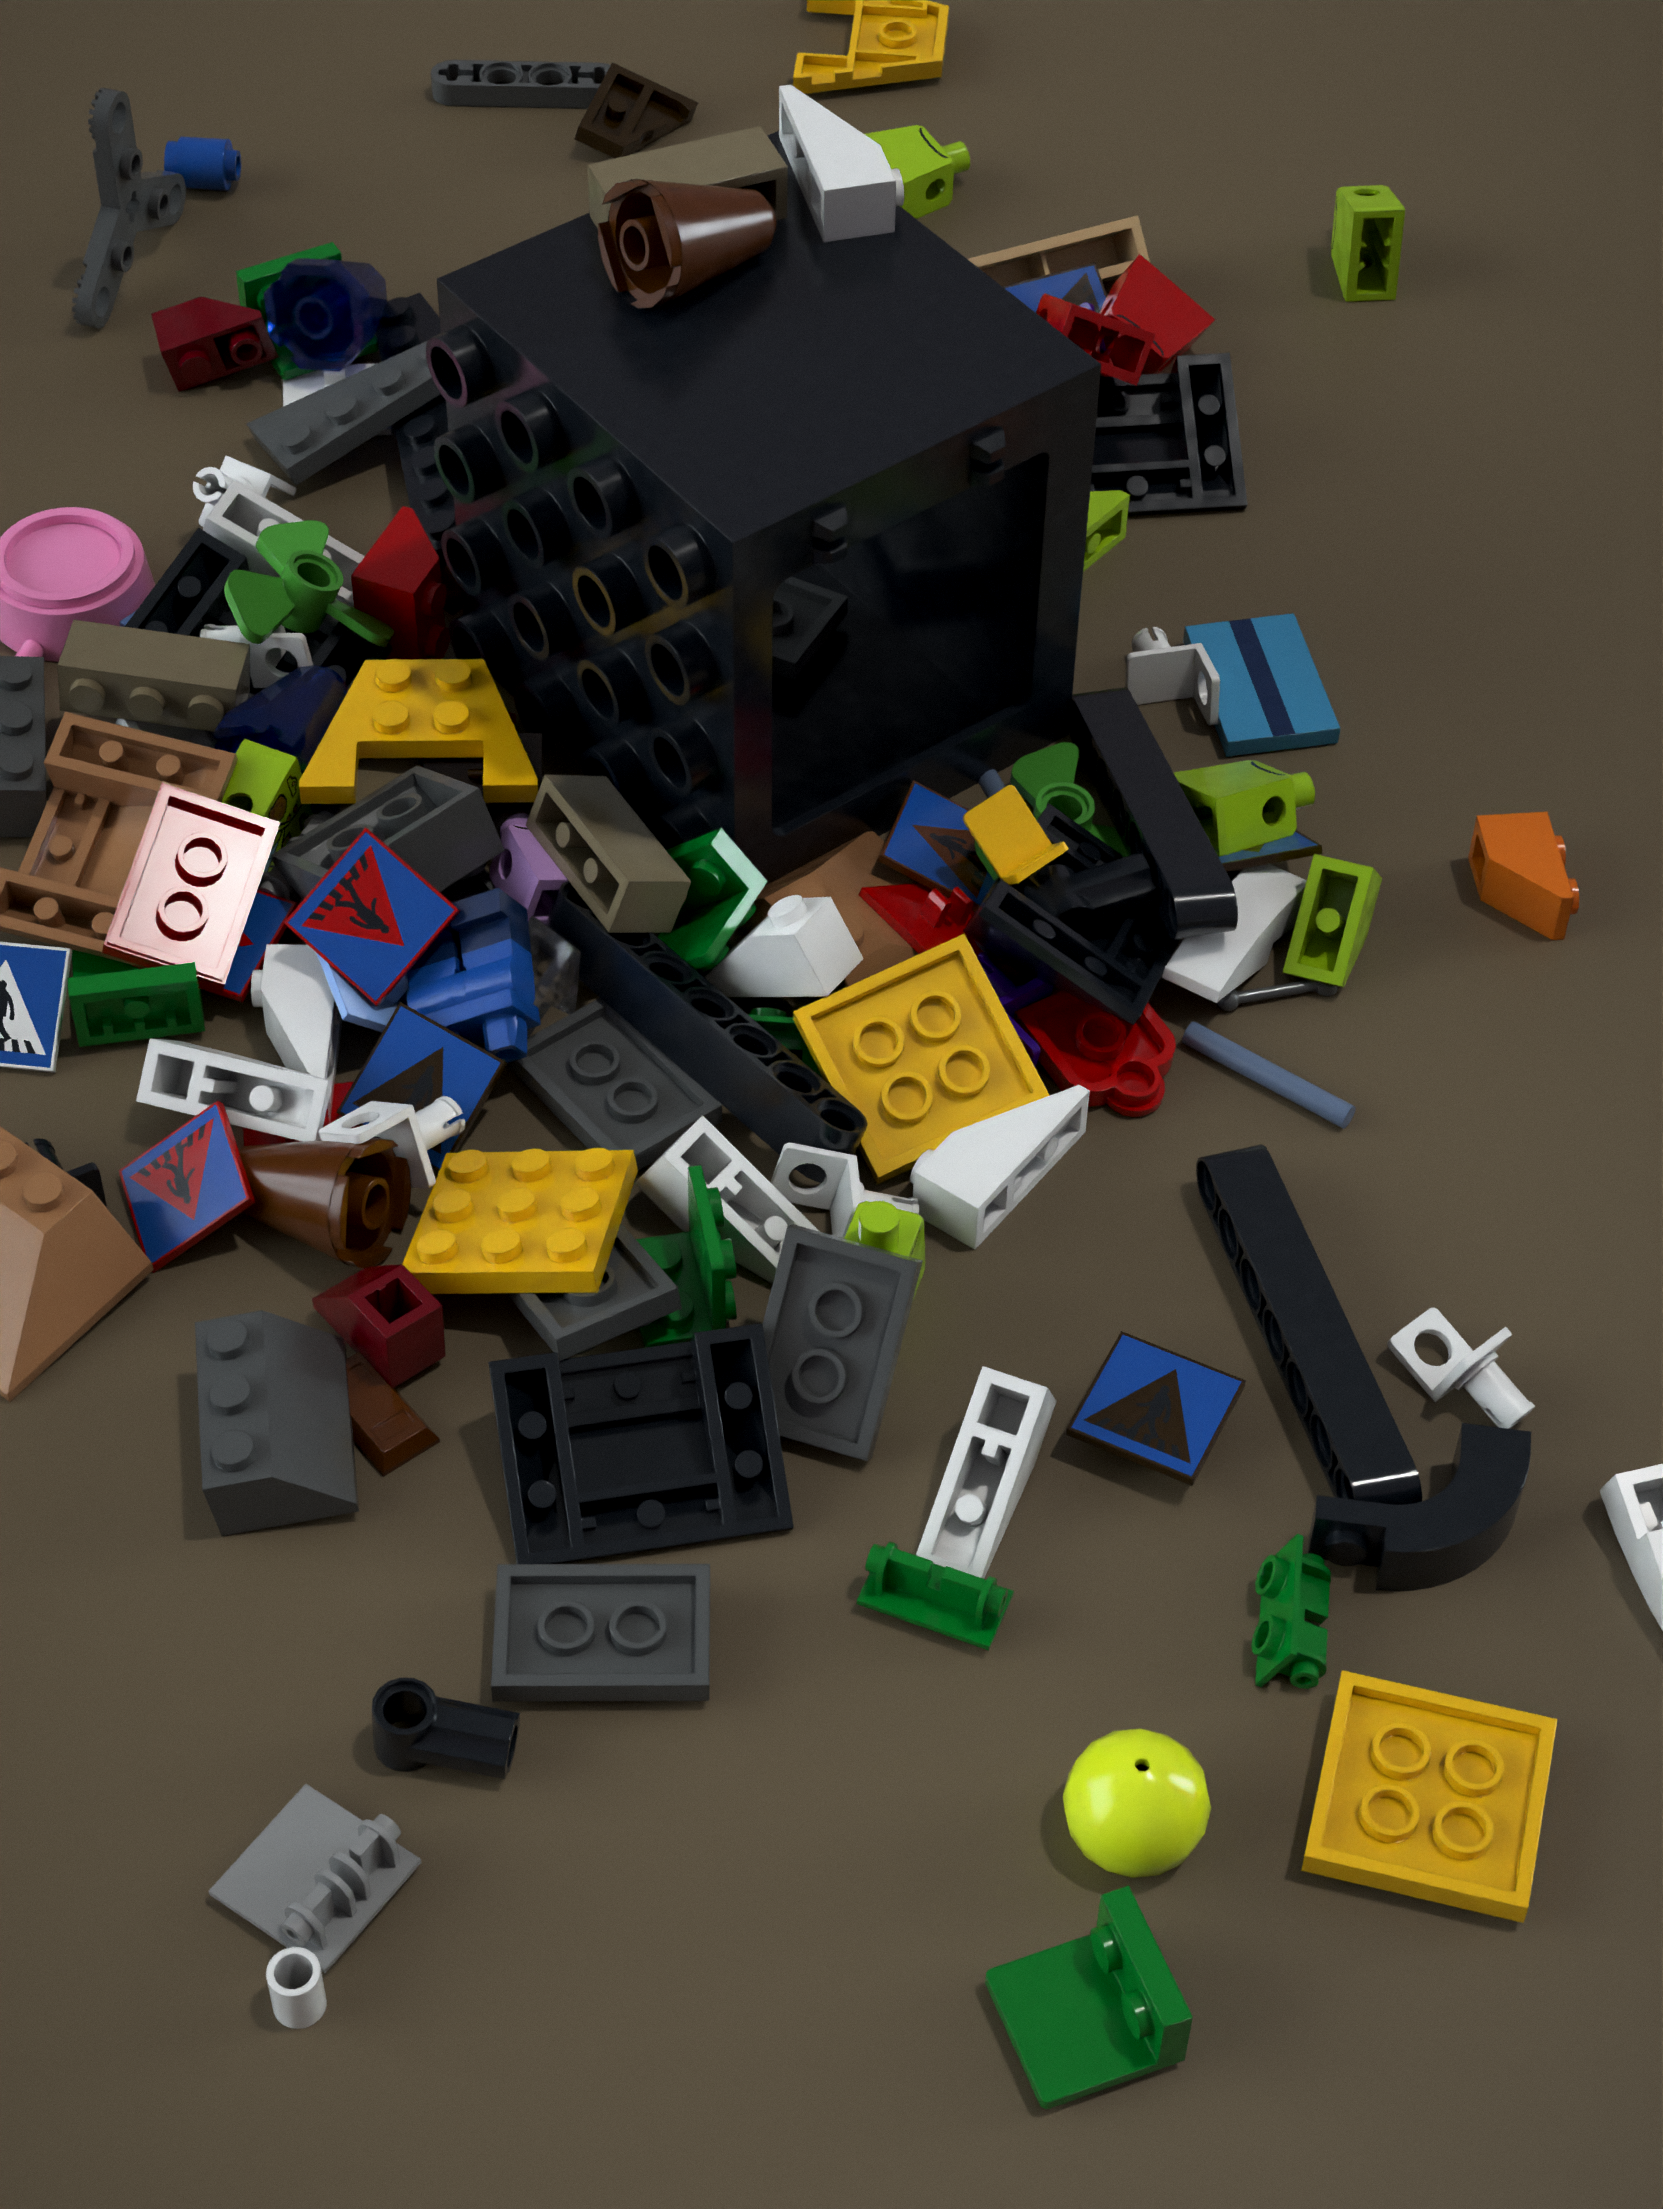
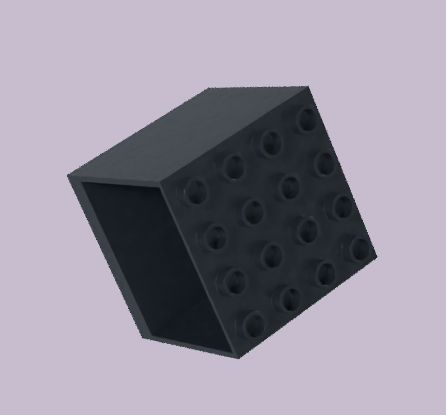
M779 131L767 136L788 166L787 218L776 220L773 240L769 248L764 252L662 306L638 309L630 304L637 300L628 291L618 293L611 284L601 258L598 229L590 218V214L587 213L437 278L441 334L430 338L426 344V359L430 374L438 390L446 399L449 432L436 438L434 442V456L439 473L448 490L454 496L456 526L444 531L441 543L447 566L455 581L461 587L463 615L452 620L449 624V637L457 659H484L492 678H495L514 697L517 712L527 732L543 733L544 748H550L561 743L581 762L584 776H606L665 850L722 828L768 881L766 885L865 832L874 831L878 836H881L890 831L913 780L950 799L978 784L982 775L987 771L994 769L998 773L1015 764L1021 757L1039 751L1069 735L1101 364L900 206H897L895 210V232L823 242L780 141ZM791 576L848 596V614L795 681L772 673L773 597L778 587Z

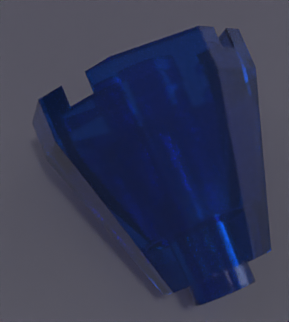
M297 258L286 265L280 274L282 275L279 279L273 282L264 292L269 337L279 348L285 345L294 354L290 359L300 369L341 371L353 362L375 335L387 303L385 279L370 263Z
M311 665L295 669L227 712L215 729L214 739L219 738L213 748L236 753L242 741L247 739L297 757L303 775L348 692L344 680L337 672L323 666ZM311 804L312 810L317 811L322 804Z

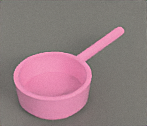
M63 507L41 511L25 517L12 525L0 537L1 642L16 651L15 656L44 657V661L59 662L73 620L120 626L119 622L136 611L155 586L143 546L136 533L126 524L106 513L80 507Z

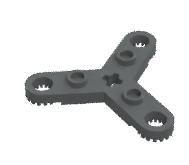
M100 88L99 92L95 93V100L92 99L91 102L95 109H89V114L93 115V118L88 119V124L92 125L89 128V132L92 133L91 137L96 142V148L92 153L101 207L83 260L86 270L81 275V280L78 279L77 281L79 288L74 289V293L78 295V298L72 299V303H77L72 307V312H75L73 317L76 323L94 328L104 327L111 315L123 274L129 271L133 263V242L136 233L175 224L183 212L186 198L185 181L181 174L163 170L141 173L143 158L141 151L137 149L129 97L124 91L109 88Z

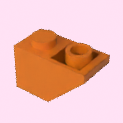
M1548 812L1477 815L1468 859L1480 900L1551 940H1564L1569 917L1571 914H1577L1579 909V888L1576 879L1568 878L1565 870V843L1561 835L1554 834Z

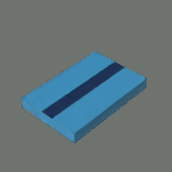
M1294 613L1185 626L1184 645L1202 643L1220 678L1218 724L1215 725L1226 757L1338 743L1340 726Z

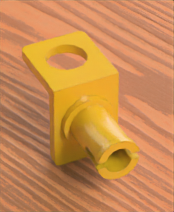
M1013 785L1005 786L963 815V822L978 843L983 854L987 857L999 878L1009 885L1021 882L1069 850L1064 841L1055 844L1050 842Z

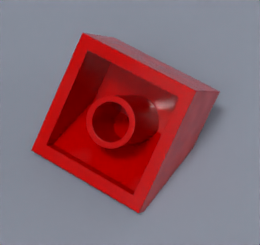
M402 506L351 574L354 608L385 622L395 631L389 642L392 645V651L385 660L442 659L448 649L450 637L449 628L445 627L443 607L447 591L446 586L441 583L440 560L413 508Z

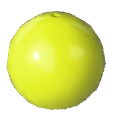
M1142 1728L1113 1731L1091 1742L1072 1766L1063 1793V1803L1070 1835L1084 1856L1108 1872L1132 1878L1161 1875L1182 1864L1205 1834L1211 1811L1204 1771L1189 1749L1166 1734Z

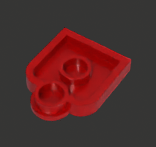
M1063 991L1015 1011L1014 1020L1039 1045L1041 1051L1038 1061L1061 1091L1081 1085L1090 1090L1088 1106L1107 1104L1114 1111L1130 1117L1146 1116L1153 1113L1161 1105L1165 1094V1083L1162 1077L1169 1072L1172 1066L1176 1041L1171 1030L1149 1003L1146 1004L1141 1016L1134 1025Z

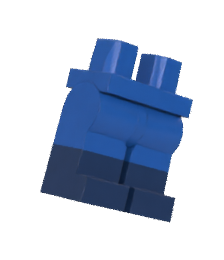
M496 888L453 902L461 911L407 972L409 986L407 1005L475 1045L485 1043L486 1051L509 1063L527 1057V1029L539 1026L541 1023L539 1008L534 1005L535 983L527 909L500 888Z

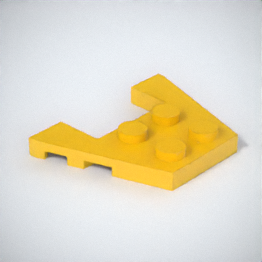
M807 0V12L854 15L848 55L797 52L793 86L804 94L942 77L949 6L928 0Z
M484 659L365 660L299 780L301 804H355L358 763L361 758H484L483 797L485 803L534 802L538 793L537 775Z

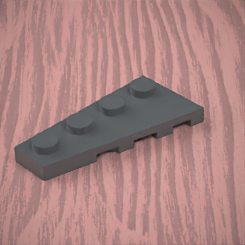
M427 341L246 424L258 444L295 485H298L441 394L428 368L426 359Z

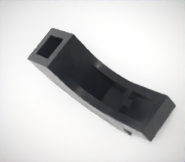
M1462 1423L1452 1462V1479L1450 1484L1437 1495L1421 1502L1392 1505L1317 1495L1309 1533L1308 1554L1319 1555L1324 1560H1329L1340 1566H1355L1358 1564L1377 1567L1376 1590L1383 1591L1427 1589L1447 1584L1469 1574L1489 1560L1501 1547L1515 1522L1529 1471L1531 1432Z

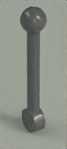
M1305 980L1238 992L1233 990L1218 1001L1216 1005L1221 1010L1230 1012L1235 1010L1241 1003L1316 991L1320 995L1331 996L1337 992L1338 987L1317 981Z

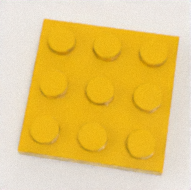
M965 933L793 1011V1020L823 1079L866 1117L868 1125L858 1148L877 1184L912 1169L918 1158L926 1150L931 1149L934 1151L953 1131L1050 1096Z
M590 1148L584 1151H544L542 1149H527L521 1152L465 1150L458 1153H446L436 1178V1184L433 1185L402 1264L431 1294L598 1293L638 1172L634 1150Z
M1342 1670L1301 1871L1524 1923L1529 1907L1558 1719Z

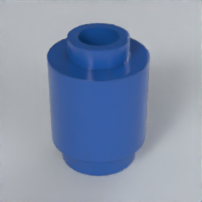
M181 136L178 141H168L166 144L164 171L181 174L186 188L229 191L232 181H239L241 154L239 150H233L229 139Z

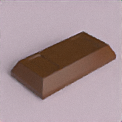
M360 1352L346 1359L354 1444L383 1477L440 1443V1438L400 1393L384 1380Z

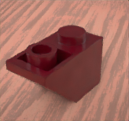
M201 296L151 314L160 352L178 392L278 358L277 350L259 310Z
M403 1264L365 1267L312 1298L315 1310L344 1338L346 1343L356 1353L360 1352L392 1388L446 1357L442 1305Z

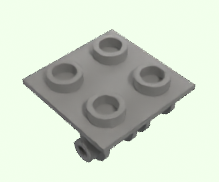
M305 1784L209 1890V1895L287 1948L301 1947L311 1951L318 1958L321 1971L326 1973L422 1862L419 1857L396 1843V1840L401 1835V1830L391 1818L384 1814H379L373 1821L368 1819L362 1821L308 1784Z

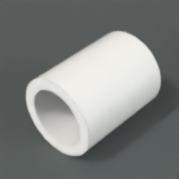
M290 1947L279 1951L269 1961L266 1969V1978L274 2015L286 2027L293 2029L309 2027L323 2016L327 2005L319 1960L314 1953L301 1947Z

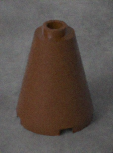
M631 179L616 183L605 194L602 205L611 203L608 221L598 223V240L603 265L611 284L617 292L628 291L637 300L630 304L638 309L652 308L666 304L767 250L776 230V216L772 206L756 190Z
M373 1137L362 1144L317 1140L244 1146L239 1149V1153L255 1203L242 1211V1213L348 1266L357 1268L376 1266L385 1260L393 1250L391 1247L383 1246L391 1229L403 1230L407 1220L411 1197L410 1168L406 1158L395 1155L392 1148L398 1147V1145L393 1140Z

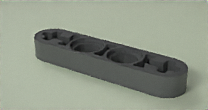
M447 60L436 64L431 70L432 95L437 102L449 106L588 109L610 64L591 62Z

